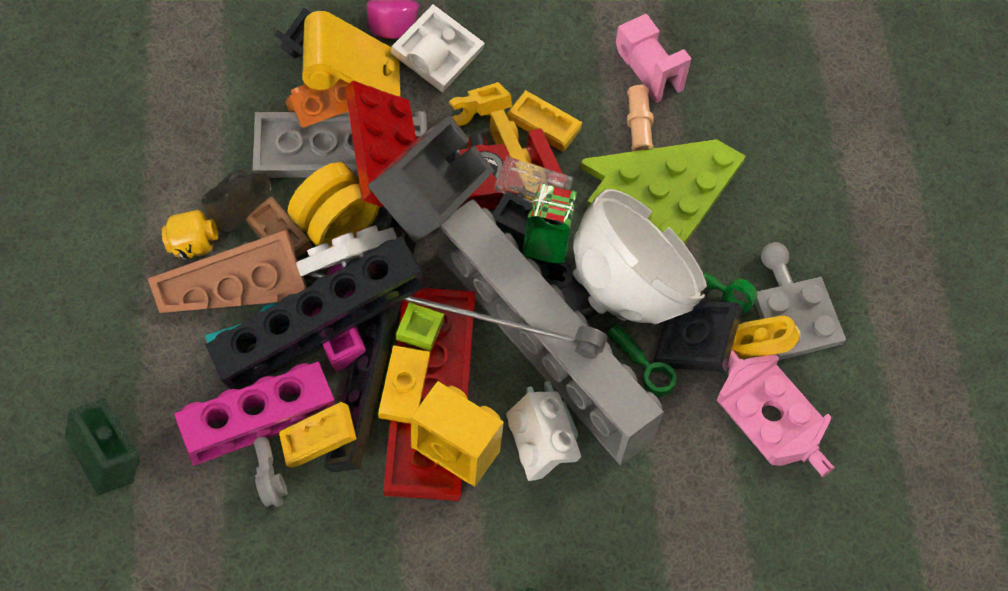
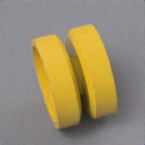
M336 162L318 169L297 188L289 201L287 212L289 218L300 230L307 232L309 240L315 246L328 243L329 248L333 247L332 239L348 233H353L354 238H357L356 232L369 228L378 215L380 206L362 201L359 177L348 165Z

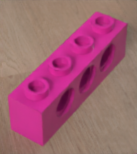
M318 361L310 365L307 363L296 365L289 372L276 377L266 376L260 378L253 385L240 390L230 389L224 391L218 398L204 403H190L183 407L181 411L174 413L192 466L252 445L254 440L259 437L271 438L279 435V431L334 406L335 401ZM288 394H296L299 396V398L293 402H285L282 400V398ZM252 407L263 408V411L257 415L246 413ZM216 420L228 421L221 428L215 429L210 427Z

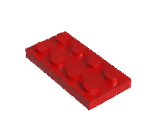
M352 80L345 88L362 201L384 207L367 185L417 140L410 101Z

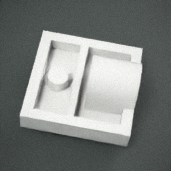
M432 5L393 44L391 54L443 93L483 50L485 43L435 5Z
M375 225L356 232L357 238H354L353 233H348L332 239L333 247L329 248L328 243L307 250L309 257L296 262L300 276L338 264H342L344 268L351 260L362 258L377 250L385 241L395 240L397 237L393 227L378 231Z

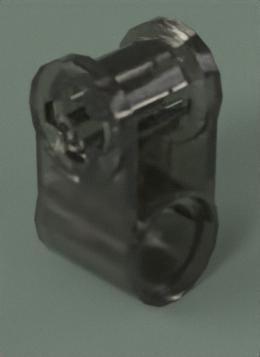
M233 170L215 188L208 191L201 201L211 219H214L217 229L220 232H229L241 226L246 218L261 203L267 200L271 191V183L269 178L261 172L248 174L243 170Z

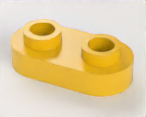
M784 315L744 322L738 325L732 350L740 359L784 353L791 350L797 344L800 338V330L790 317Z

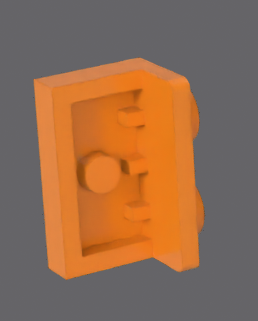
M339 79L332 87L325 90H315L304 84L291 90L292 95L287 98L285 104L289 112H295L300 126L305 128L348 112L345 88L349 83Z

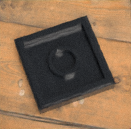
M699 301L692 311L666 320L654 362L667 363L675 369L726 372L743 310L738 302Z

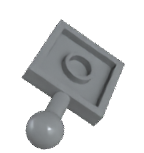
M779 242L767 244L762 249L761 260L767 268L773 270L779 287L757 292L755 307L759 318L788 316L800 330V338L797 344L787 352L776 354L779 360L843 345L846 338L822 276L793 283L786 266L789 261L788 249Z

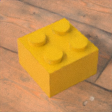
M437 381L411 416V447L475 487L500 452L504 422L500 420V416L487 406L479 407L469 401L465 393L457 387H447Z

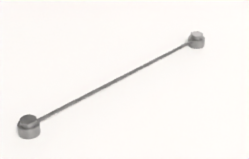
M317 272L307 274V276L316 278L329 276ZM412 296L404 299L572 342L576 345L575 352L588 358H597L598 353L603 352L607 340L605 333L588 326L578 327L576 336L571 337Z

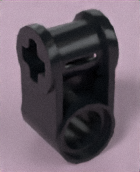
M546 261L541 268L542 277L550 285L554 284L560 289L565 302L573 311H579L586 320L599 313L589 303L588 298L591 295L574 277L573 270L567 262L564 261L557 264Z

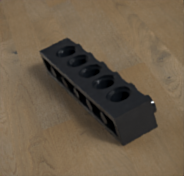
M400 236L395 240L385 241L377 250L362 258L351 260L344 268L330 276L318 278L313 285L301 292L284 297L279 304L272 308L253 314L248 321L234 329L219 333L214 340L205 345L221 381L230 389L240 390L430 285L404 238ZM388 272L384 278L376 280L379 274ZM355 289L351 296L343 298L348 291ZM322 307L317 315L311 316L314 310ZM289 325L286 332L279 334L283 327ZM256 343L255 348L252 351L246 353L247 349L252 344Z

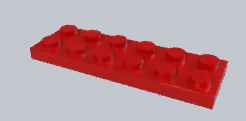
M424 288L411 295L412 297L474 312V291ZM402 300L400 323L410 301ZM410 302L444 314L443 324L430 352L420 404L437 381L447 387H457L468 398L474 318ZM398 341L397 346L427 351L425 349ZM390 420L383 489L384 496L460 501L462 479L411 447L410 423Z

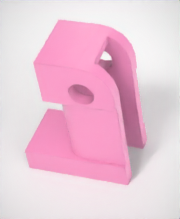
M644 14L618 26L616 46L620 56L627 65H630L644 86L648 87L649 95L654 102L658 103L662 100L666 79L669 80L678 93L684 91L691 57L685 49L669 56L658 42L660 31L649 16Z

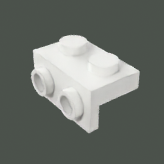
M557 391L528 392L506 413L508 425L512 431L519 452L520 462L524 467L528 481L542 479L559 463L577 462L581 458V453L561 396Z

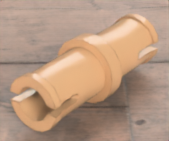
M635 85L627 91L630 112L627 115V125L631 128L632 152L654 149L651 132L654 115L650 112L649 89L643 85Z

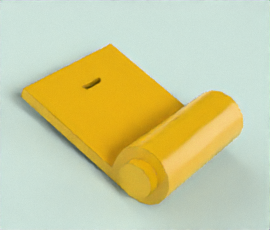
M326 11L312 12L304 21L302 79L309 88L315 90L329 89L339 79H342L348 83L353 80L400 96V60L391 54V47Z

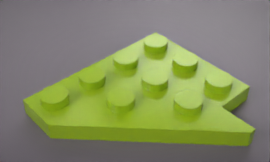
M716 139L585 158L582 160L580 168L602 181L588 199L586 207H589L594 199L607 189L621 191L635 198L652 211L647 219L662 233L670 227L681 241L686 244L744 163L746 156Z

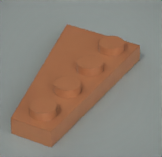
M287 230L148 278L159 313L281 302L284 297L290 294H297L307 288L304 277L300 276L296 266L298 260Z

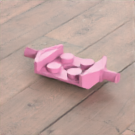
M732 350L727 365L729 368L727 374L729 376L719 393L718 403L771 465L783 466L800 460L803 462L809 460L822 478L829 474L835 467L819 451L820 447L818 445L829 425L831 416L827 414L822 417L777 366L779 357L776 354L743 360ZM765 406L776 407L781 413V419L778 421L767 420L762 414V408Z

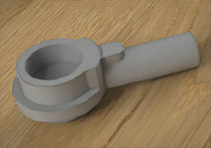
M259 437L254 440L259 467L256 468L257 474L255 475L256 488L265 507L273 504L278 507L283 505L282 497L288 494L287 487L281 474H274L272 466L273 455L269 439L267 437Z

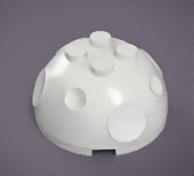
M607 189L594 199L585 211L574 236L573 249L577 268L573 271V275L591 295L588 298L589 303L601 314L608 311L623 321L630 320L637 323L657 324L692 311L693 307L705 296L704 294L701 295L700 292L707 287L705 277L695 258L670 227L662 233L647 219L652 213L648 207L630 195L614 189Z

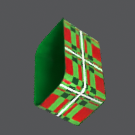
M539 183L526 223L523 246L525 257L557 264L565 261L577 191ZM542 217L560 221L563 224L553 225L544 221Z

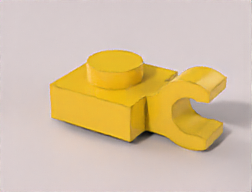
M499 82L468 91L467 97H455L449 101V105L454 110L463 108L462 113L452 116V119L458 126L468 124L477 112L481 116H491L492 112L513 107L511 94Z

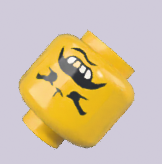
M192 210L170 216L166 225L162 227V240L169 254L173 253L178 259L185 260L209 254L213 248V241L218 240V229L214 219H208L201 210Z

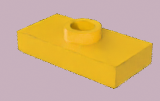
M526 90L507 113L509 121L513 120L517 126L527 132L542 128L548 143L562 152L566 150L582 129L583 122Z
M393 345L378 412L379 418L411 424V416L420 406L430 359L429 351Z
M343 402L279 431L286 466L291 468L307 463L356 440L349 406Z

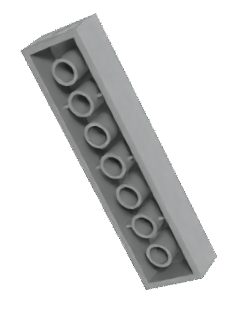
M473 199L457 209L438 227V257L468 291L475 292V300L489 316L571 337L576 336L578 327L588 326L585 317L579 311H573L568 306L560 289L554 284L550 285L542 277L541 270L535 261L524 257L519 251L514 238L508 233L504 234L498 228L490 211L486 208L481 209ZM497 324L546 381H550L552 388L560 394L565 403L620 466L654 441L664 412L661 403L653 393L646 392L638 384L636 375L626 364L621 365L613 356L612 349L607 342L603 352L598 353L597 358H588L576 353V345L572 342Z

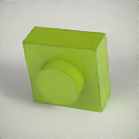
M409 302L396 332V340L431 352L443 324L444 314Z

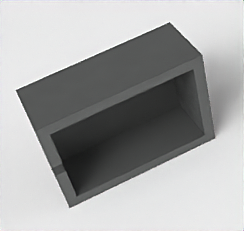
M450 115L422 134L367 185L414 243L441 226L495 171L475 146L450 163L445 160L446 157L469 141V138Z

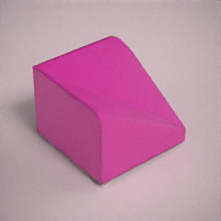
M357 326L323 344L328 359L336 372L346 368L366 351Z

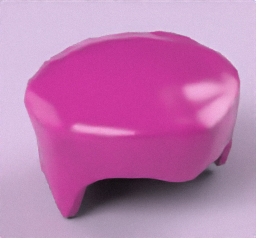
M370 0L367 2L368 29L371 34L377 37L388 39L400 38L416 22L419 4L414 0Z

